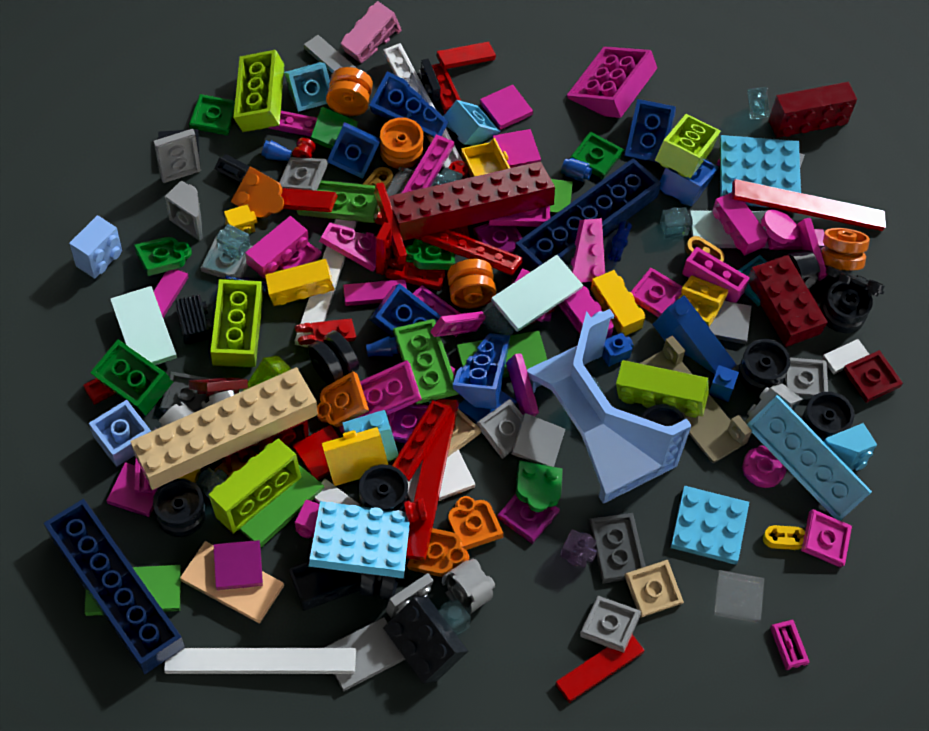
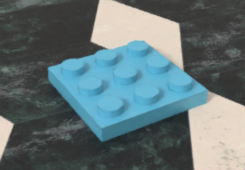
M684 486L671 548L737 565L749 502Z

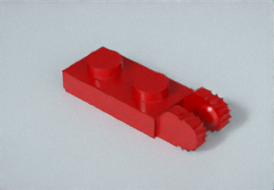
M394 258L390 259L389 266L397 270L388 269L385 273L388 279L406 280V283L418 286L423 285L426 288L437 291L441 290L446 275L445 270L418 269L413 263L405 261V264L397 265Z
M352 318L313 322L311 324L304 323L295 327L297 333L311 332L312 334L300 336L298 338L299 345H309L317 340L323 342V337L332 330L339 332L348 342L355 341L356 339Z

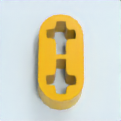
M769 526L763 535V542L770 548L798 550L802 548L805 531L800 527ZM771 533H775V537H778L776 541L770 536ZM794 534L800 539L799 542H795V538H792Z

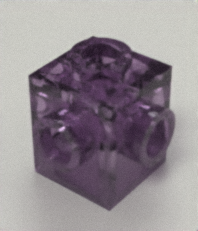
M572 529L562 547L560 557L568 560L573 566L585 568L588 561L592 563L598 552L595 549L597 541L587 533H579Z

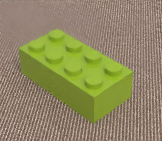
M276 50L240 56L234 119L242 132L280 125L284 63Z
M685 114L663 140L655 161L665 168L677 171L683 177L691 178L712 151L721 131Z
M219 279L211 344L213 365L256 367L263 300L262 281Z
M622 360L616 381L618 397L624 403H640L647 408L656 404H667L676 407L680 412L685 413L689 417L696 418L697 416L703 417L709 395L707 377Z
M279 438L273 443H269L262 452L250 458L246 465L238 471H234L226 481L214 487L211 493L208 494L216 518L234 534L302 478L297 456Z

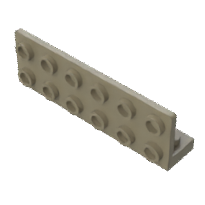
M673 335L665 340L662 351L639 363L692 374L682 362L685 350ZM708 395L703 417L697 416L693 418L682 413L691 424L689 435L712 463L719 461L745 445L752 433V430L739 415L730 420L710 395Z

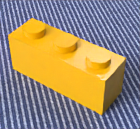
M326 259L265 275L269 296L274 306L284 305L288 302L306 299L307 297L335 290Z
M615 270L592 279L590 290L603 311L610 309L614 314V318L611 320L618 334L623 333L626 336L643 328L645 313L637 306L633 294L628 292L622 277L618 276Z

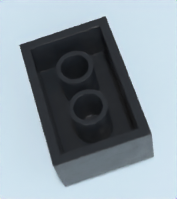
M428 596L413 597L383 627L423 684L437 682L468 652L467 648Z

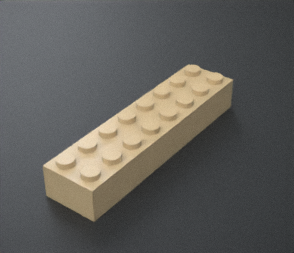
M296 367L131 440L130 443L134 455L153 490L318 415L317 402Z

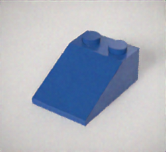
M637 99L625 157L659 163L655 159L663 140L672 131L676 106Z
M704 160L691 178L683 177L671 168H665L660 179V190L665 195L677 198L682 204L692 206L706 189L719 167Z
M399 283L391 288L369 320L394 337L393 328L434 319L435 323H437L442 316Z

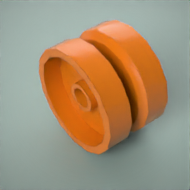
M339 68L331 75L326 102L332 110L346 116L361 115L368 109L373 81L368 74L357 68Z
M408 118L391 119L380 130V156L388 166L396 169H407L420 162L423 156V130L414 120Z
M827 229L823 237L825 247L821 249L824 264L841 270L863 269L867 257L864 252L869 247V236L851 229Z
M467 259L457 262L447 271L448 285L450 286V298L454 305L469 309L478 308L492 302V297L496 295V287L490 263L480 259Z

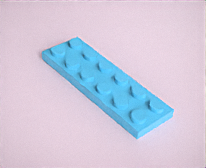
M778 395L747 424L760 442L835 519L841 521L872 492Z

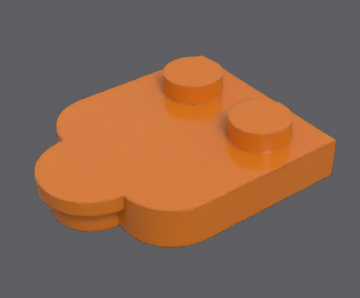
M249 167L231 202L239 207L248 204L250 212L254 211L256 217L267 218L271 213L275 214L283 209L282 186L276 180L253 167Z
M351 372L326 386L320 394L321 403L317 405L318 419L325 423L328 422L335 427H341L343 422L355 419L369 411L358 374L355 372Z
M463 496L456 502L455 508L449 512L448 522L451 530L460 537L463 544L462 548L466 550L503 538V531L491 505L485 500L475 501L469 496Z
M433 528L426 561L409 559L407 567L412 571L443 577L464 561L469 560V554L466 549L462 548V541L456 533Z

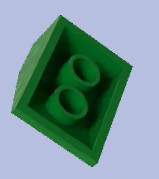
M120 340L113 344L90 372L91 375L123 400H127L131 406L147 416L173 384V381L166 372Z

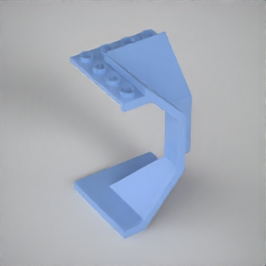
M610 309L604 312H597L592 317L586 311L578 346L527 369L533 393L541 385L550 389L580 432L600 484L599 498L603 504L677 467L691 429V424L687 419L673 426H663L612 407L584 365L602 357L610 319L614 318V314Z

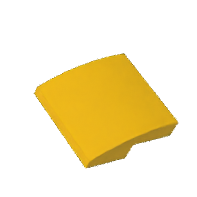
M690 276L682 287L681 295L678 299L685 295L708 327H710L726 299L728 289Z

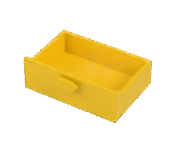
M495 138L489 143L461 148V158L469 167L468 174L470 177L510 169L507 162L508 155L506 151L502 153Z
M378 427L358 433L355 430L343 433L341 438L322 443L334 486L361 479L364 472L373 466L388 465Z

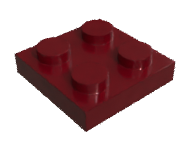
M880 350L853 361L843 368V371L865 403L894 391L903 384Z
M227 377L189 381V389L197 390V394L214 395L224 391L239 393L240 389L248 388V380Z

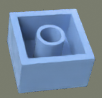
M98 215L69 243L76 267L94 279L99 274L105 272L107 266L113 260H116L122 252L117 227Z
M127 400L89 423L93 437L116 467L135 456L130 441L151 432Z

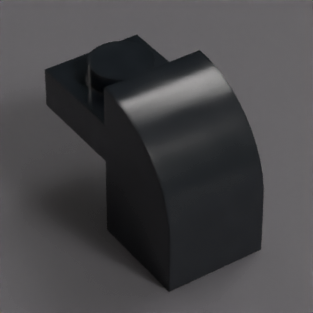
M809 250L785 254V256L789 255L810 293L820 292L817 274L820 272V267L815 255Z

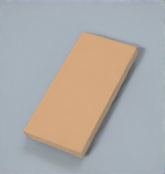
M207 541L203 543L180 577L183 583L259 624L284 587L283 582L262 571L263 586L216 590L214 545Z

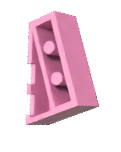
M377 1L368 8L364 17L356 22L350 33L343 37L341 45L347 54L362 64L378 51L377 46L382 42H389V37L394 32L400 33L402 29L395 13Z

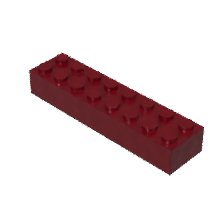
M540 161L388 197L402 240L404 241L552 206L555 199V186Z

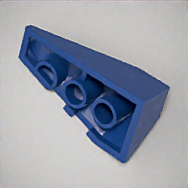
M388 71L369 105L372 113L388 121L395 118L414 120L421 126L423 134L433 138L436 135L442 136L449 123L405 79Z
M685 295L667 307L652 324L664 341L673 335L685 350L684 355L690 357L714 375L718 365L731 370L737 366Z
M489 333L477 347V352L473 356H469L465 366L457 370L453 389L474 407L485 409L497 408L510 335Z

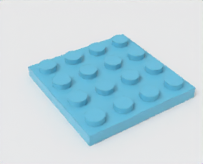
M721 135L720 197L732 192V182L734 179L801 193L799 141ZM745 202L747 206L766 207Z
M320 501L309 567L404 578L410 523L406 512L399 510L382 511L380 508Z

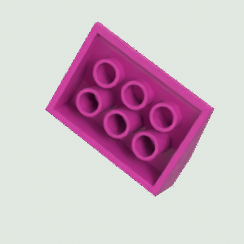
M603 47L566 95L567 98L603 116L621 118L657 70L652 51Z

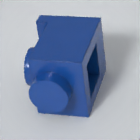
M620 333L605 340L602 357L608 367L631 357L632 348L634 347L629 336L625 337L623 333Z

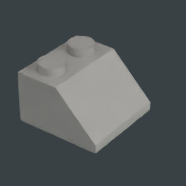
M181 180L165 195L169 220L201 241L203 237L198 192L194 186L188 185Z

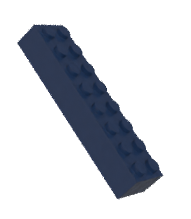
M633 158L516 242L514 255L522 257L521 264L529 272L535 270L556 255L567 265L575 255V240L580 220L602 218L603 237H605L658 197L661 182Z
M84 499L43 523L48 535L144 675L185 648L179 632Z

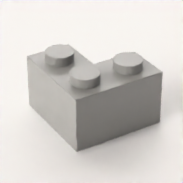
M784 384L773 385L770 388L767 387L759 397L761 401L758 405L754 404L748 411L747 415L749 417L745 422L749 423L777 395L793 411L802 401V398Z

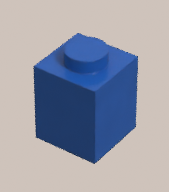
M718 365L709 395L728 402L739 372Z

